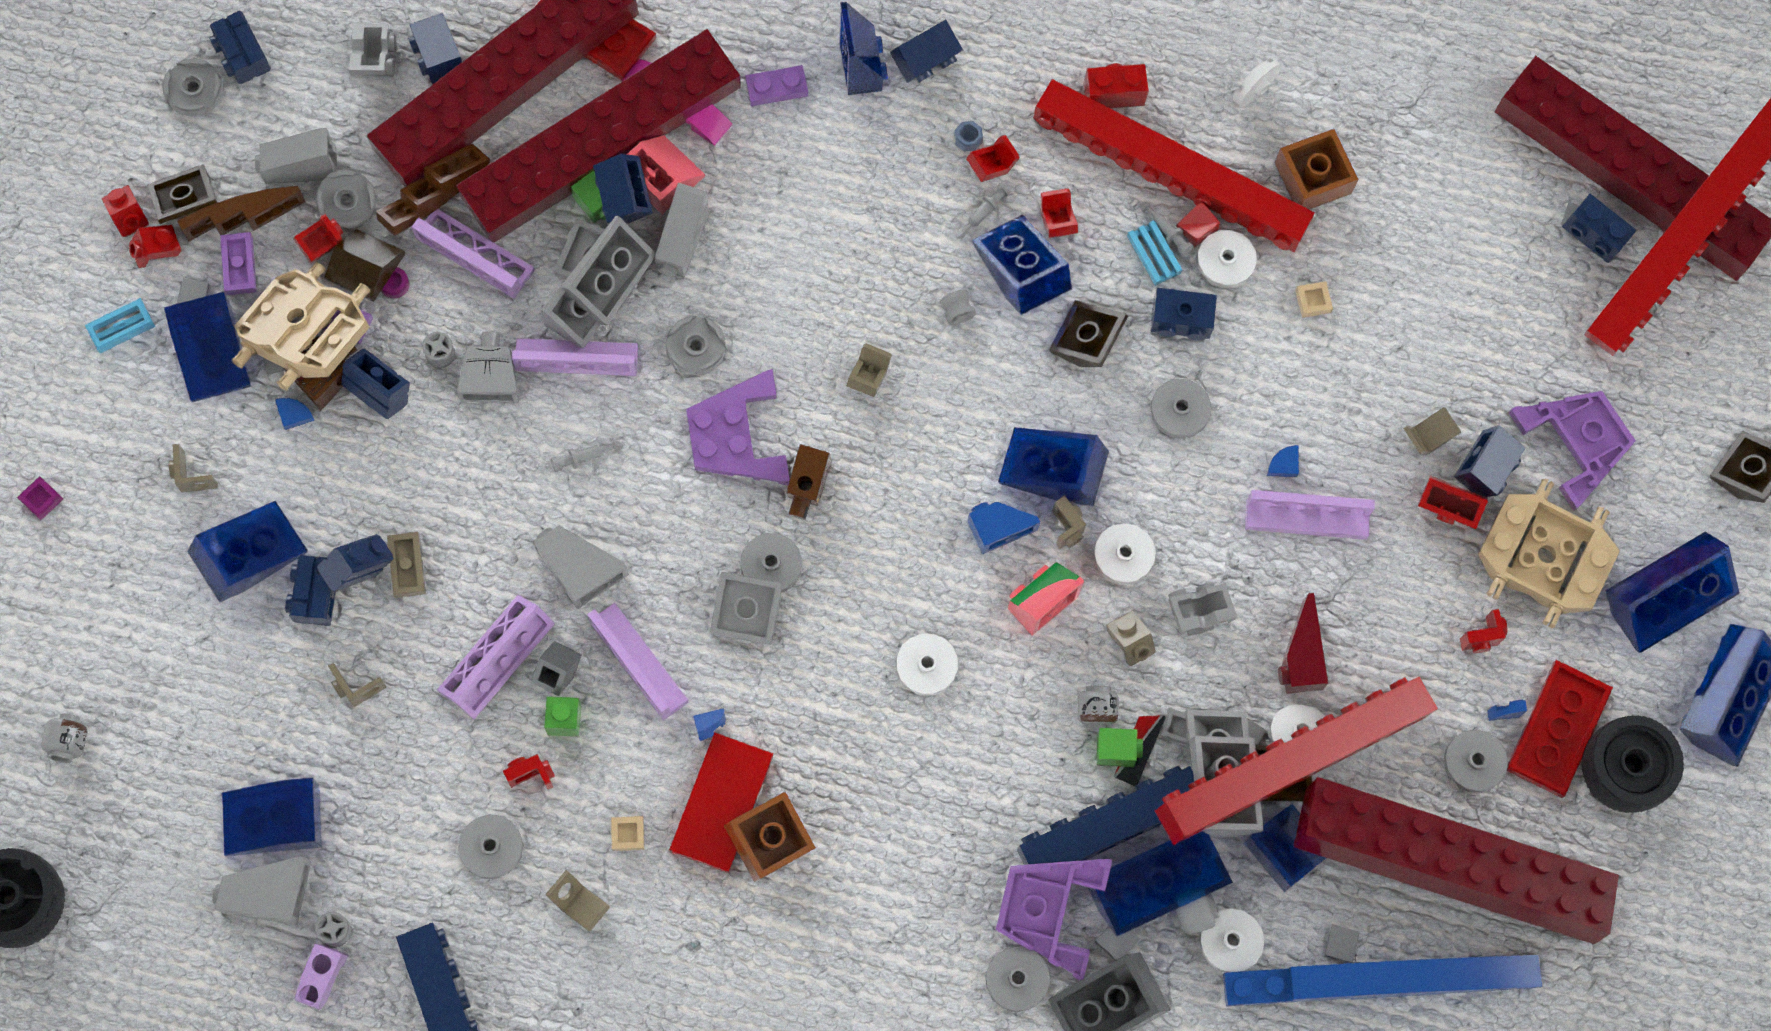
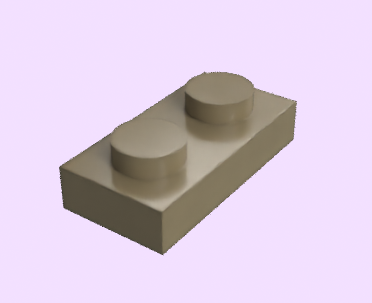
M419 532L387 536L388 548L394 558L390 562L393 596L401 598L426 594Z

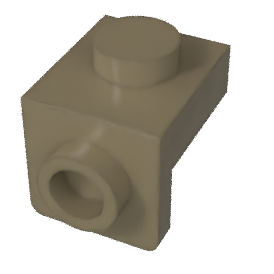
M865 343L846 386L875 397L887 374L892 354Z
M1064 495L1054 502L1052 512L1067 530L1057 539L1056 546L1059 549L1066 545L1071 548L1084 538L1082 534L1087 525L1081 518L1083 514L1074 501L1069 502Z
M1133 610L1106 625L1109 635L1123 650L1129 666L1146 660L1156 652L1151 632Z

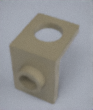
M1445 407L1415 427L1406 426L1403 428L1417 451L1425 455L1430 454L1461 433L1460 428Z
M172 444L173 460L169 461V473L171 479L175 480V485L181 493L218 489V483L213 475L187 478L185 451L180 444Z
M334 663L328 665L336 678L331 684L340 698L347 696L353 707L387 688L381 677H378L353 693Z
M567 870L564 871L546 893V896L562 912L589 932L610 908L606 902L585 888ZM566 883H570L569 892L564 897L559 898L558 893L561 887Z

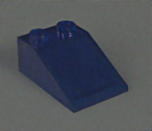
M840 2L839 45L847 94L856 95L882 91L883 80L888 79L886 62H880L879 56L880 53H883L882 37L876 36L874 25L847 2Z
M1023 214L972 239L973 246L1005 298L1020 315L1072 290L1069 263Z
M225 292L164 307L170 335L191 402L252 387L247 365L245 364L243 368H240L232 362V359L242 349V345L234 326L236 321L232 305Z
M1014 427L998 482L1001 485L1056 501L1065 495L1069 502L1074 501L1078 505L1094 506L1109 450L1098 435Z
M273 501L195 535L187 552L220 603L255 586L297 560L298 556L305 555L308 550L277 502Z
M313 777L280 780L222 792L225 857L322 847L319 784Z

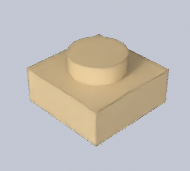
M1326 281L1297 286L1295 292L1302 318L1332 312L1333 306Z
M643 816L611 817L612 851L645 850Z

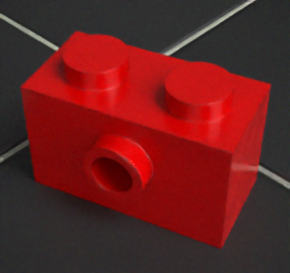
M1113 63L1106 67L1087 68L1083 83L1085 96L1109 108L1145 106L1149 92L1145 64L1122 66V64Z
M1430 475L1418 506L1436 513V519L1453 525L1456 521L1477 529L1488 503V498Z

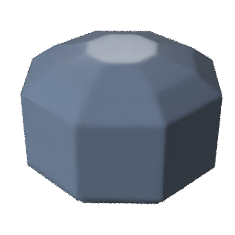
M974 121L961 122L954 132L955 145L964 152L975 151L983 142L982 127Z

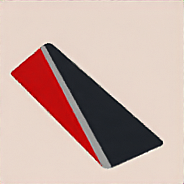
M1164 715L1138 717L1134 729H1137V739H1143L1142 758H1137L1134 767L1118 766L1114 774L1116 779L1133 786L1139 783L1164 723Z

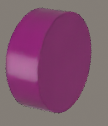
M398 267L395 269L381 290L384 296L397 299L407 293L410 283L405 271Z

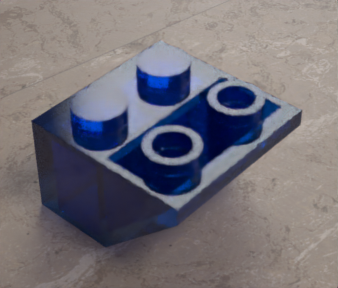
M1293 804L1265 823L1262 832L1253 833L1244 842L1246 847L1284 893L1326 859V857L1294 847L1300 812Z

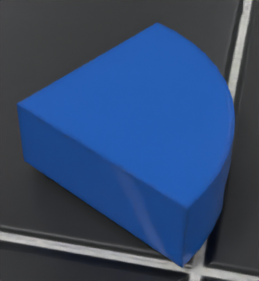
M291 398L275 399L285 430L315 421L310 410L302 402Z
M1299 445L1288 446L1280 450L1271 460L1267 476L1297 477L1299 475Z
M1523 699L1510 701L1507 706L1497 707L1495 705L1487 710L1489 721L1519 718L1527 712L1526 701Z
M724 708L693 716L700 741L711 738L714 735L713 731L719 726L723 727L726 723Z

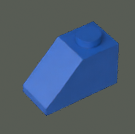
M988 502L976 505L971 509L972 512L969 513L967 520L982 554L1038 531L1040 526V520L1037 516L1000 502L990 505Z

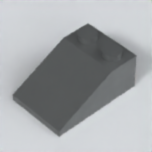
M1140 952L1129 953L1048 999L1064 1031H1133L1171 1010Z

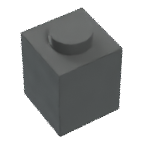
M554 641L540 656L531 683L559 696L574 679L582 654Z

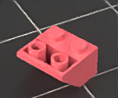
M665 135L641 141L627 153V155L639 156L650 203L662 215L671 207L678 183L694 187L705 177V174Z

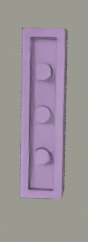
M439 209L431 213L425 221L418 218L412 225V230L417 240L514 299L535 271L534 267ZM437 218L448 224L449 233H443L432 226ZM468 236L472 239L474 248H467L454 240V238ZM492 251L497 254L499 263L494 264L480 256L479 253ZM517 266L524 272L518 279L503 268Z
M517 338L516 350H512V361L515 371L637 376L638 343L588 341L584 348H580L567 340Z
M1252 490L1246 500L1245 530L1367 540L1369 537V519L1375 509V500Z
M517 595L440 685L437 691L454 702L469 717L475 719L555 623L536 604ZM522 607H524L525 609L522 611V613L518 617L514 618L517 612ZM503 633L499 640L494 642L495 638ZM483 657L477 665L473 666L478 658ZM462 681V683H461L460 686L454 691V693L451 692V690L455 687V685H456L458 682Z
M615 603L599 614L595 609L587 614L591 626L663 721L689 703L686 696Z

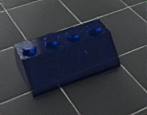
M1706 531L1605 590L1612 616L1639 653H1642L1740 594L1729 546Z
M1735 624L1729 625L1726 634L1721 638L1720 646L1713 661L1708 665L1707 673L1700 687L1695 692L1694 700L1687 714L1682 719L1680 731L1693 745L1735 767L1739 766L1771 698V639L1764 630Z
M1201 831L1175 845L1169 840L1111 867L1105 891L1087 888L1099 913L1116 937L1222 889L1232 884L1233 881L1210 835Z

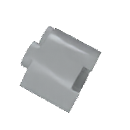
M353 23L351 36L352 53H350L349 60L350 75L394 76L395 65L394 59L391 58V52H396V36L390 35L388 23Z
M1208 582L1196 587V593H1187L1186 589H1180L1168 595V601L1180 635L1186 632L1188 636L1214 630V625L1224 622L1230 623L1238 618L1226 583L1214 586L1213 582Z

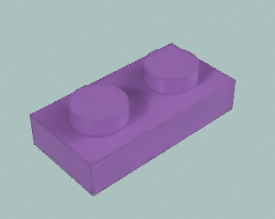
M803 65L745 75L751 107L808 97V87Z
M251 232L220 235L225 294L236 295L257 292L254 246Z

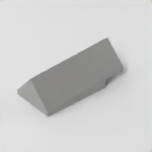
M615 216L542 309L544 326L580 348H584L600 324L606 326L609 324L655 258L656 253L619 216Z
M1193 709L1185 711L1194 781L1202 777L1209 781L1216 777L1214 772L1228 764L1235 768L1241 765L1240 759L1256 751L1254 738H1249L1247 711ZM1261 802L1203 830V832L1219 840L1262 832Z

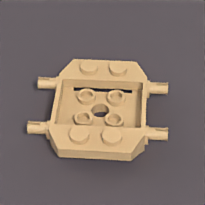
M315 262L306 274L294 269L277 276L234 325L242 340L240 344L243 348L232 359V362L237 367L243 368L252 355L257 354L287 369L285 374L277 381V385L285 391L300 376L303 378L329 377L370 328L359 309L361 301L370 293V289L365 284L360 283L355 291L349 295L337 288L325 287L317 281L326 270L318 262ZM336 311H341L339 315L334 319V321L330 324L331 317L336 313ZM304 316L299 322L291 323L295 317ZM329 325L305 355L302 354L303 350L308 349L312 345V340L320 330Z
M1542 479L1535 494L1507 495L1478 556L1490 579L1493 580L1486 593L1489 597L1493 595V599H1499L1504 586L1526 593L1539 604L1549 608L1542 623L1547 625L1550 622L1548 627L1555 628L1561 614L1587 612L1594 607L1620 550L1603 529L1607 516L1610 514L1607 509L1603 512V507H1597L1592 521L1588 522L1548 502L1547 498L1552 487H1554V483L1552 481L1548 483V479ZM1533 517L1534 520H1533V522H1532V524H1531V526H1530V528H1529V530H1528V533H1527V535H1526V537H1525V539H1524V541H1523V543H1522V545H1521V547H1520V549H1519V551H1518V553H1517V555H1516V557H1515V559H1514V561H1513L1511 567H1508V565H1509V563H1510V561H1511V559H1512V557H1513V555H1514V553H1515V551H1516V549H1517V547H1518V545H1519V543H1520V541H1521V539H1522V537H1523V535H1524V533H1525V530H1526V528H1527V526H1528V524H1529L1531 518ZM1583 542L1586 544V547L1563 594H1561L1559 590ZM1540 549H1547L1552 553L1553 561L1551 563H1545L1540 560L1538 556Z

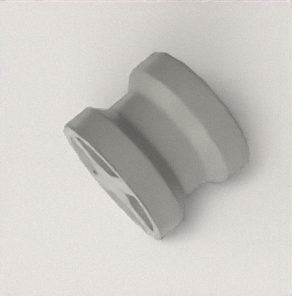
M967 290L952 292L940 300L942 308L948 313L946 319L949 325L964 323L976 315L975 308L969 304L970 296Z
M433 332L426 336L422 349L427 362L435 368L449 366L455 358V348L450 337L442 332Z
M327 912L317 920L315 932L317 937L327 946L340 947L350 939L352 927L349 921L340 913Z

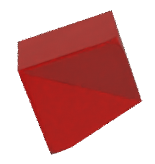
M1203 202L1194 207L1176 224L1177 228L1183 230V235L1194 248L1201 244L1208 235L1217 232L1220 226L1218 219Z

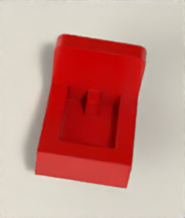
M1002 135L992 146L972 151L966 160L979 180L984 182L1008 174L1020 157L1007 136Z
M129 185L114 189L108 195L101 198L122 237H127L135 233L138 228H144L149 225Z
M1065 188L1042 192L1041 216L1048 237L1053 238L1077 234L1078 223L1071 206L1070 189Z
M326 214L319 218L318 222L294 236L293 240L310 264L332 251L335 245L342 242L341 234H343V231L334 218L329 220Z
M172 224L138 228L129 243L130 255L132 258H135L138 268H145L151 259L176 257L182 251Z
M1499 609L1492 610L1486 616L1487 629L1467 631L1460 638L1462 651L1472 649L1473 653L1487 652L1491 650L1492 646H1498L1506 638L1505 635L1508 632L1507 622L1504 617H1501Z
M538 754L528 759L519 757L508 763V768L503 770L511 788L540 774L549 790L553 788L550 779L556 777L548 760L541 762Z

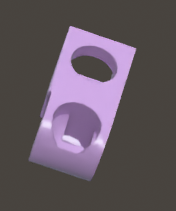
M314 944L301 975V981L295 994V1001L321 1010L330 995L340 968L346 962L348 954L323 944Z

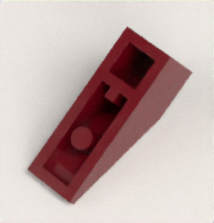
M1308 593L1302 601L1282 666L1278 668L1279 682L1281 685H1285L1286 694L1323 690L1328 684L1314 593Z

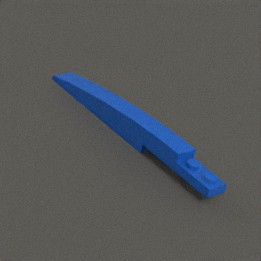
M1538 955L1347 963L1223 973L1226 1007L1542 987Z

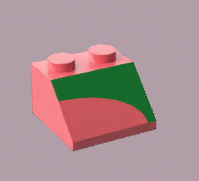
M1057 562L1050 568L1044 565L1033 575L1034 581L1027 587L1023 584L1020 585L1009 596L1011 600L1008 610L1032 636L1076 600L1083 586L1084 580L1080 576Z

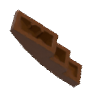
M472 143L424 167L423 178L400 189L401 199L376 211L377 220L394 236L411 227L418 218L423 220L458 194L456 185L488 166L490 158Z
M298 186L265 189L235 196L204 207L177 220V223L189 242L213 228H216L220 235H225L247 222L252 230L255 231L306 201Z

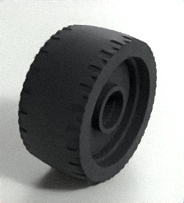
M1631 715L1612 720L1595 732L1585 747L1581 766L1587 788H1589L1590 792L1599 802L1615 811L1636 813L1660 805L1674 793L1683 776L1684 757L1678 740H1676L1675 735L1666 726L1652 718ZM1626 759L1634 764L1635 773L1626 767Z
M1 849L0 947H27L44 939L55 928V925L58 924L65 902L63 883L53 866L39 855L23 849ZM14 889V900L9 904H4L5 895Z

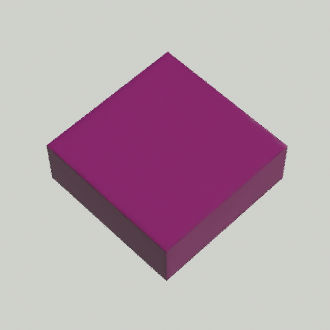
M40 476L17 497L40 520L63 500L61 495Z

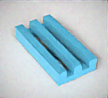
M1154 220L1149 222L1147 226L1143 225L1138 227L1136 231L1128 232L1127 237L1155 286L1181 274L1182 268ZM1149 232H1151L1154 240L1156 241L1158 247L1160 248L1162 254L1164 255L1166 261L1172 269L1171 271L1168 269L1166 263L1164 262L1162 256L1156 248L1153 240L1149 235ZM1142 236L1163 275L1159 276L1140 243L1139 237Z
M141 298L85 325L100 354L156 327ZM140 310L141 313H138V314H136V315H134V316H132V317H130V318H128V319H126V320H121V321H119V322L113 324L112 327H110V328H108V329H106V330H104V331L99 332V333L96 334L95 331H97V330H99V329H101V328H103V327H105V326H107V325H109V324H111V323H113V322H115V321H117V320H119V319H121V318H123V317H125V316H127V315H129V314H132V313H134V312Z

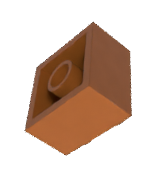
M1335 129L1280 148L1274 162L1292 201L1308 209L1352 194L1359 180Z
M786 792L779 794L724 825L754 882L816 848Z

